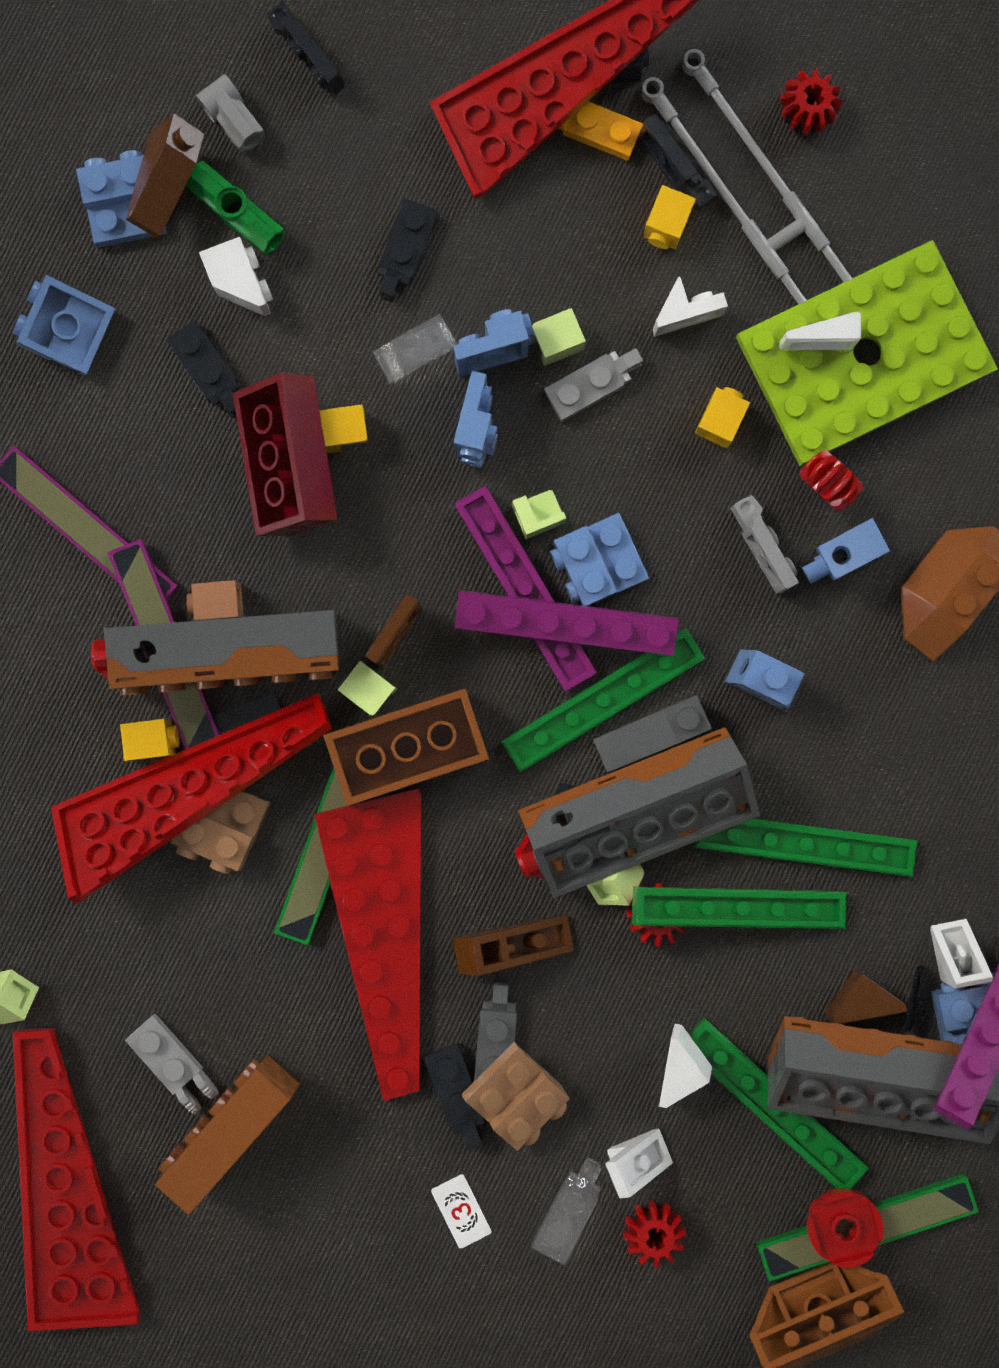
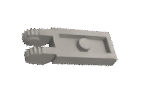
M153 1014L125 1039L127 1044L172 1095L176 1094L179 1102L191 1114H197L202 1107L198 1099L185 1086L189 1080L193 1078L196 1086L210 1099L219 1094L214 1083L202 1071V1065L156 1014Z

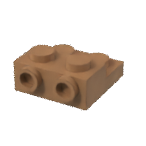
M241 791L171 839L170 843L178 846L176 853L183 857L197 860L198 855L212 860L210 867L216 871L230 875L232 869L240 871L244 867L271 802Z
M515 1042L462 1093L465 1102L490 1123L492 1129L517 1151L523 1145L530 1146L534 1144L540 1136V1128L549 1119L556 1120L560 1118L566 1110V1102L570 1099L561 1084Z

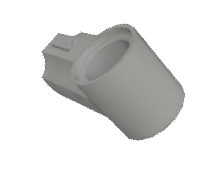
M225 74L195 95L210 119L215 124L219 123L240 152L253 149L265 135L264 130L243 104L242 96Z

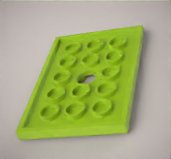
M933 240L746 329L736 336L799 466L808 462L821 451L830 452L998 370ZM860 312V340L870 339L876 342L880 348L881 355L876 364L868 366L865 363H859L855 359L853 349L782 350L779 347V342L787 331L849 313Z

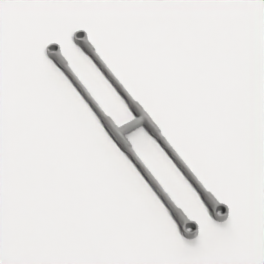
M691 49L685 53L682 62L683 71L687 75L694 76L706 94L713 97L784 197L782 201L796 219L768 240L754 220H750L679 121L677 118L678 113L663 93L664 85L662 81L656 77H650L644 81L641 90L643 100L653 104L666 123L672 125L742 224L741 229L748 236L757 252L777 280L781 279L798 304L807 300L789 276V270L776 251L803 232L806 233L819 252H823L843 282L852 279L829 246L830 241H828V238H826L806 207L803 206L795 192H791L718 90L719 85L705 67V57L700 50ZM696 59L699 65L691 66L688 64V60ZM653 86L659 92L657 94H650L646 89Z

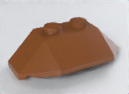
M991 526L946 530L901 586L903 639L931 662L935 661L970 627L999 590V530Z
M827 1262L769 1287L749 1336L763 1368H796L873 1336L901 1317L905 1312L887 1275L875 1273L860 1266L842 1268L833 1265L832 1262Z

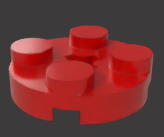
M837 1188L825 1192L818 1199L810 1203L806 1222L807 1235L813 1248L822 1258L832 1262L833 1265L842 1268H852L868 1262L873 1257V1251L877 1248L878 1243L882 1242L884 1225L876 1206L861 1191ZM842 1219L854 1222V1227L849 1229V1235L843 1237L840 1231H835L836 1226L839 1225V1221Z

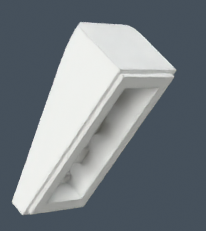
M853 312L787 331L780 340L779 347L782 350H852L861 339L860 312Z

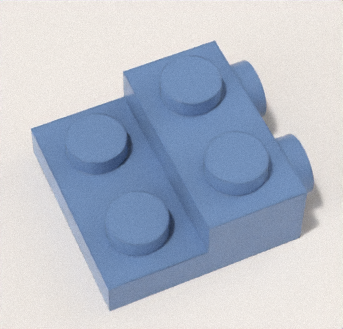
M125 151L120 154V160L107 163L103 158H91L84 162L85 167L76 169L82 201L87 208L93 242L97 248L153 237L125 220L144 156L141 155L140 151ZM166 226L161 235L167 234Z
M48 275L45 276L42 283L35 280L27 297V301L33 303L28 316L20 313L12 331V334L18 336L16 345L86 375L115 308Z
M509 309L493 313L490 316V320L485 321L484 337H480V334L468 335L461 338L459 344L453 345L455 365L459 377L471 374L472 371L479 372L527 358L528 346L533 344L532 335H534L528 313L523 315L521 311L512 313Z
M475 371L471 372L453 444L456 457L462 458L461 463L471 467L482 468L486 454L493 455L498 434H496L497 426L492 425V414L489 413L493 395H491L492 387L487 386L486 374Z
M620 513L590 526H584L553 541L555 549L551 550L550 554L558 571L564 569L570 582L566 583L565 587L573 604L579 602L582 606H591L649 579Z
M943 982L940 984L941 989L930 991L941 1041L946 1040L956 1044L963 1043L990 982L956 989Z

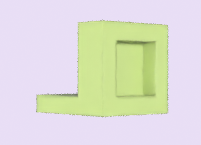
M572 308L532 325L534 335L542 351L541 359L544 366L584 350L586 341Z
M552 490L529 499L525 495L512 501V508L525 539L566 523V515L564 512H561Z
M359 661L338 689L343 695L372 716L377 713L390 694H394L397 690L396 687L361 661Z
M638 864L588 884L587 887L598 905L629 906L633 899V887L639 886L644 870Z
M13 970L0 972V1025L25 1020L39 989L38 986Z

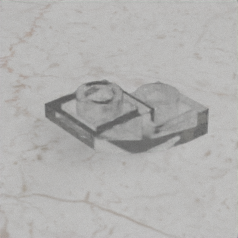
M441 314L373 351V354L389 383L392 384L453 350V345H457Z

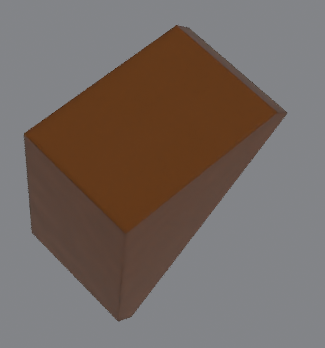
M854 969L825 1013L826 1018L831 1023L842 1024L907 1012L906 1004Z

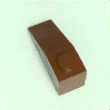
M174 113L150 131L125 219L156 239L161 236L197 163L204 133Z
M568 915L485 929L452 937L459 974L480 976L574 951Z

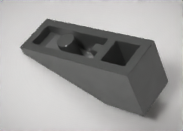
M694 695L593 739V742L608 773L712 728L698 696Z

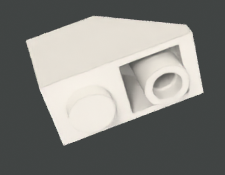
M237 237L199 252L212 287L219 297L263 316L271 314L267 302L273 300L266 280L258 281L254 269L260 267L252 246L245 248L241 238Z

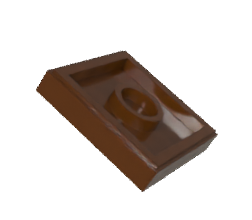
M408 594L405 595L367 651L365 656L380 667L386 664L421 612V606L416 599Z

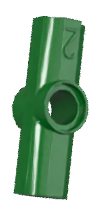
M203 160L195 165L185 188L217 214L227 227L236 230L265 256L274 252L281 244L282 238L286 233L285 230L251 202L242 189L232 186ZM231 204H242L238 212L233 214L227 213V209Z

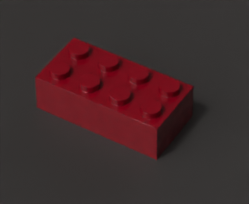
M278 373L234 392L233 399L256 536H291L337 521L314 376Z

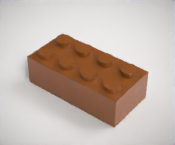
M466 688L323 735L346 806L489 759Z
M266 1055L260 1063L255 1058L233 1083L238 1088L234 1090L229 1086L208 1111L213 1117L209 1118L205 1114L184 1138L183 1141L187 1146L180 1142L158 1168L162 1176L154 1185L186 1214L189 1215L290 1101L300 1083L269 1055Z

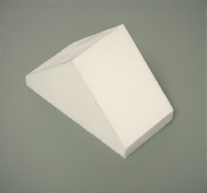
M967 919L931 926L930 931L942 982L955 989L992 982L993 976Z
M674 1024L659 1103V1107L663 1108L671 1106L710 1082L711 1064L684 1027L679 1024Z

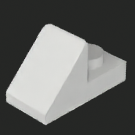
M679 276L653 327L654 337L723 316L728 307L724 292L713 295L711 291L694 296L691 299L692 302L688 303L682 280Z
M654 1129L608 1149L607 1152L610 1160L605 1164L619 1198H628L669 1167L673 1161L660 1130Z

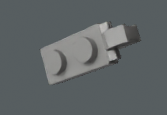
M636 348L618 357L616 351L608 355L605 354L544 388V393L558 418L563 422L624 388V384L631 381L628 373L640 367L643 359Z
M752 495L735 503L730 509L744 531L741 534L775 593L779 595L798 584L799 582L796 579L797 570L793 562L788 557L784 558L778 548L779 540L775 531L763 522L761 516L763 508Z

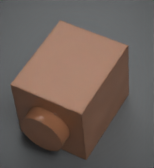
M236 580L191 584L192 593L187 594V609L189 615H194V621L244 617L241 584Z

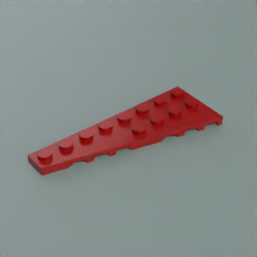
M609 0L430 101L429 103L475 199L483 197L699 0Z
M319 694L307 697L52 806V816L68 899L74 904L83 901L330 731L332 728L323 700Z
M419 788L314 814L383 1101L419 1091L421 793Z
M54 1028L17 1030L13 1032L28 1332L137 1325L140 1321L139 1306Z

